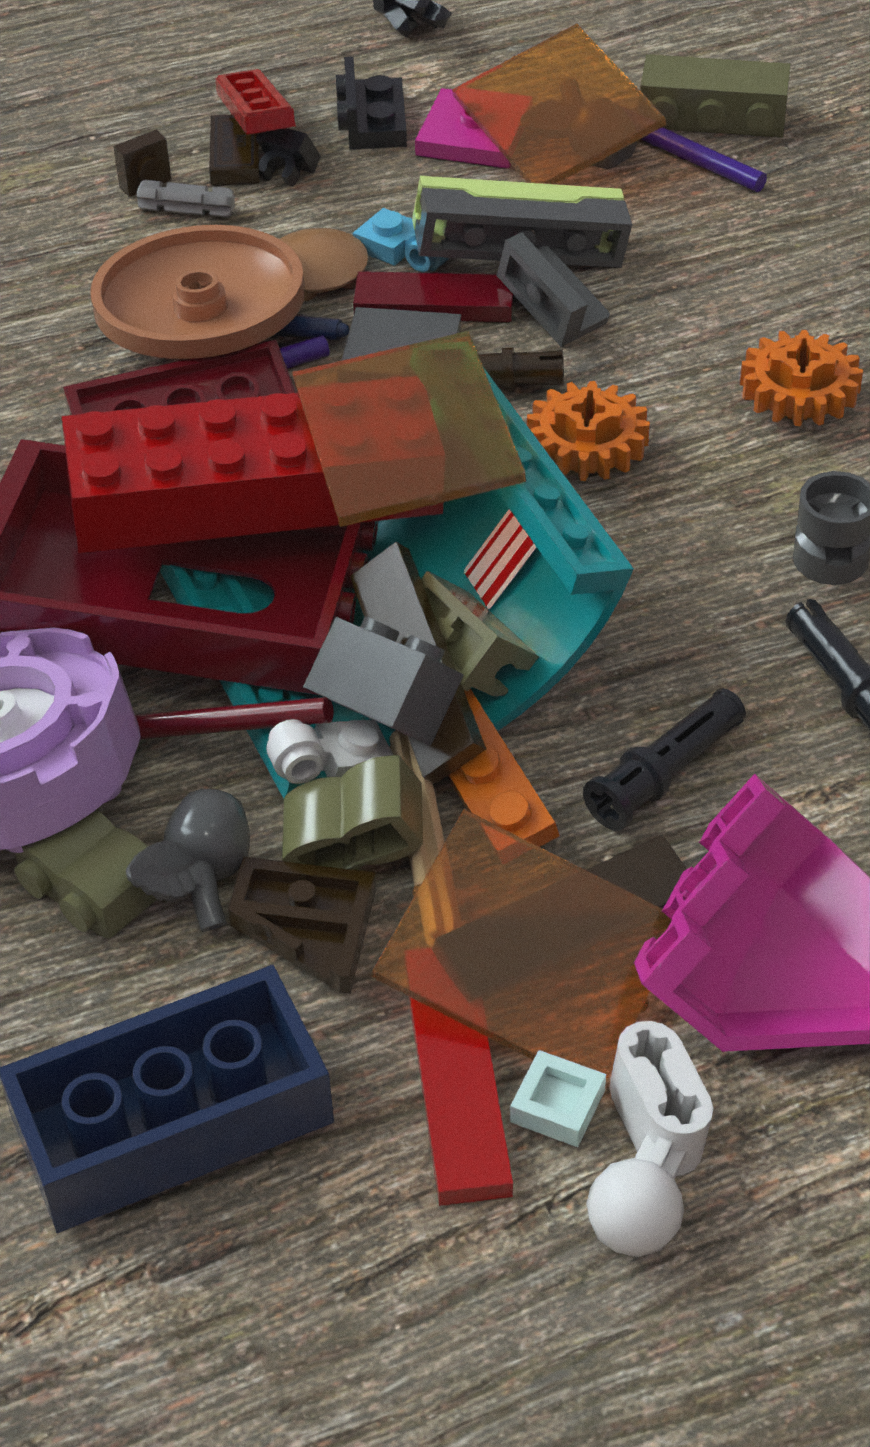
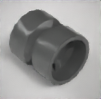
M830 471L811 477L801 487L793 562L797 570L806 578L818 583L830 585L851 583L860 578L869 566L870 483L863 477L850 472Z

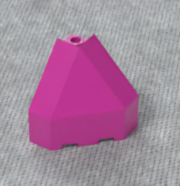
M754 774L709 823L699 842L709 852L694 868L691 866L683 871L662 910L664 914L672 919L671 923L658 939L652 937L645 941L636 957L634 964L641 984L722 1052L870 1044V876L827 835Z

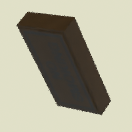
M232 114L211 115L209 159L211 185L260 183V145L256 141L258 133L247 135Z

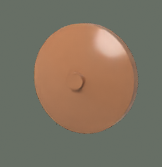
M198 225L160 232L124 247L99 268L92 281L90 293L96 324L102 333L117 345L152 357L196 359L239 351L262 342L279 332L299 312L305 297V284L302 263L298 255L280 239L245 227Z

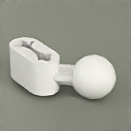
M653 1021L636 1022L627 1026L620 1034L609 1085L611 1098L637 1150L635 1158L611 1163L593 1182L586 1203L589 1220L598 1240L617 1253L634 1257H641L661 1251L680 1229L684 1207L682 1194L674 1179L676 1176H682L693 1171L700 1163L713 1113L711 1098L681 1039L669 1027Z

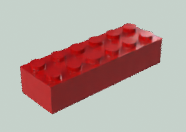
M395 381L379 385L349 388L335 387L328 390L288 394L274 393L268 396L228 400L214 399L207 402L167 406L153 405L146 408L107 412L92 411L84 414L61 416L78 553L443 514L446 458L426 391L419 381Z

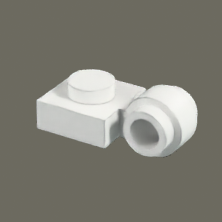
M285 720L271 730L266 747L267 754L276 773L294 784L309 782L317 777L321 771H325L327 777H342L346 771L361 762L374 757L393 755L379 726L374 720H351L316 724L315 729L307 724H303L299 720Z

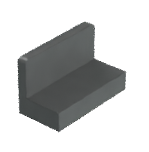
M522 232L505 240L497 277L561 347L608 322L609 311L550 247L543 246L537 249Z

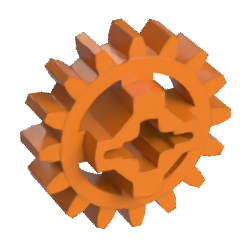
M801 330L799 335H795V338H791L785 331H780L778 341L773 342L768 338L762 337L759 339L758 349L748 348L746 350V359L742 361L740 386H743L742 397L744 400H754L753 411L756 413L767 410L773 411L772 421L779 422L785 416H788V419L793 420L794 426L800 427L803 420H807V418H812L818 426L824 425L826 414L840 419L844 416L845 407L854 408L856 406L857 395L860 394L863 369L858 368L860 358L858 355H847L848 345L845 342L834 346L828 344V334L824 333L816 340L813 336H809L807 330Z
M590 381L587 387H581V389H578L573 382L567 383L566 393L561 394L553 389L547 390V402L535 400L533 402V414H527V426L555 464H557L564 476L572 470L578 473L580 481H586L589 474L595 472L604 480L609 479L610 469L614 467L625 473L630 471V459L641 461L644 458V447L649 444L650 422L647 421V408L645 406L636 407V396L633 393L619 397L618 386L611 385L605 391H602L601 388H598L596 381Z

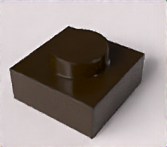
M157 129L113 146L119 188L128 197L137 194V189L143 180L161 181L163 184L172 180L167 140Z

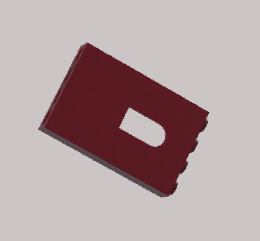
M21 439L0 482V632L53 627L69 629L88 635L94 651L103 656L111 652L116 663L119 665L319 695L303 686L335 617L352 624L354 622L357 596L356 593H352L354 587L350 576L368 563V554H364L363 551H374L379 521L78 553L65 445ZM170 564L181 568L257 579L270 586L275 595L269 606L253 613H235L149 600L162 565L170 566Z

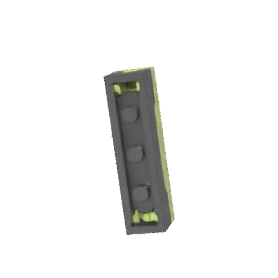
M420 176L412 218L419 256L500 261L505 240L522 232L537 249L543 246L550 247L565 265L617 268L622 267L632 229V221L624 201L622 189Z

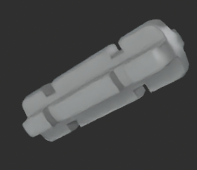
M143 180L137 189L138 207L142 210L159 211L160 207H164L165 212L205 216V211H209L211 217L229 218L235 207L234 191L230 188L213 187L212 191H208L207 186L167 182V187H162L163 183L161 181Z

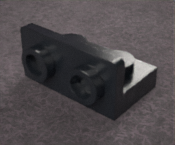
M354 56L344 57L345 74L336 75L338 130H348L349 150L407 147L402 77L390 78L384 75H376L368 79L355 80Z

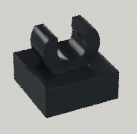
M284 128L260 132L256 137V141L265 153L260 159L259 171L266 180H271L275 169L282 165L285 166L281 177L288 186L293 187L300 177V170L314 174L321 155L307 133Z

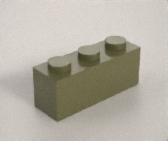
M646 54L640 85L639 117L667 130L783 138L791 63Z

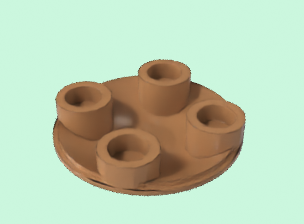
M310 228L299 230L280 238L281 241L295 251L302 263L305 284L304 301L313 299L317 293L329 292L340 288H356L358 271L365 272L368 264V252L364 244L358 238L341 230Z

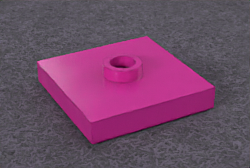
M441 88L415 139V155L508 169L526 132L522 129L521 122L532 112L533 100Z

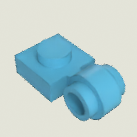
M382 208L353 232V236L358 238L366 247L368 256L394 266L406 257L410 266L419 272L435 271L449 259L419 256L412 219L396 211Z

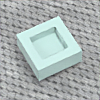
M538 1050L510 1105V1122L578 1147L605 1092L606 1074Z

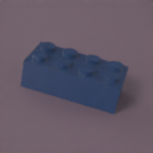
M274 965L267 966L0 1067V1081L12 1121L56 1233L334 1123L329 1072Z

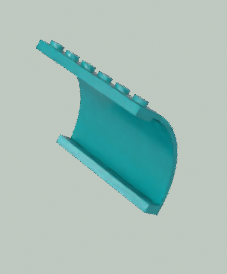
M469 347L415 349L410 370L433 401L430 407L446 458L443 514L379 521L374 551L364 550L363 553L368 554L369 562L392 544L398 542L410 550L421 579L429 571L467 590L487 608L465 575L464 569L510 509L537 548L492 608L488 610L539 657L530 670L516 669L511 664L500 668L495 679L500 680L508 688L509 691L505 695L492 696L474 687L470 688L496 730L499 731L542 698L570 671L587 651L616 608L634 568ZM171 564L170 566L162 565L160 571L176 602L182 605L235 613H253L269 606L275 596L270 586L253 578L182 568ZM357 598L353 624L360 627L364 620V615ZM219 680L233 706L323 697L315 694ZM332 701L334 710L332 722L372 720ZM376 721L390 747L389 737L396 730ZM316 724L309 725V726H311L313 729H315V725H316ZM273 728L246 730L284 799L290 791L302 784L291 783L276 773L266 750L269 733ZM321 771L313 780L327 778L325 771Z

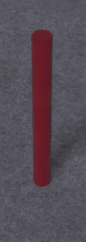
M327 697L137 714L135 717L140 729V740L268 729L274 728L280 722L290 719L299 720L307 725L325 724L332 722L334 710L332 701Z

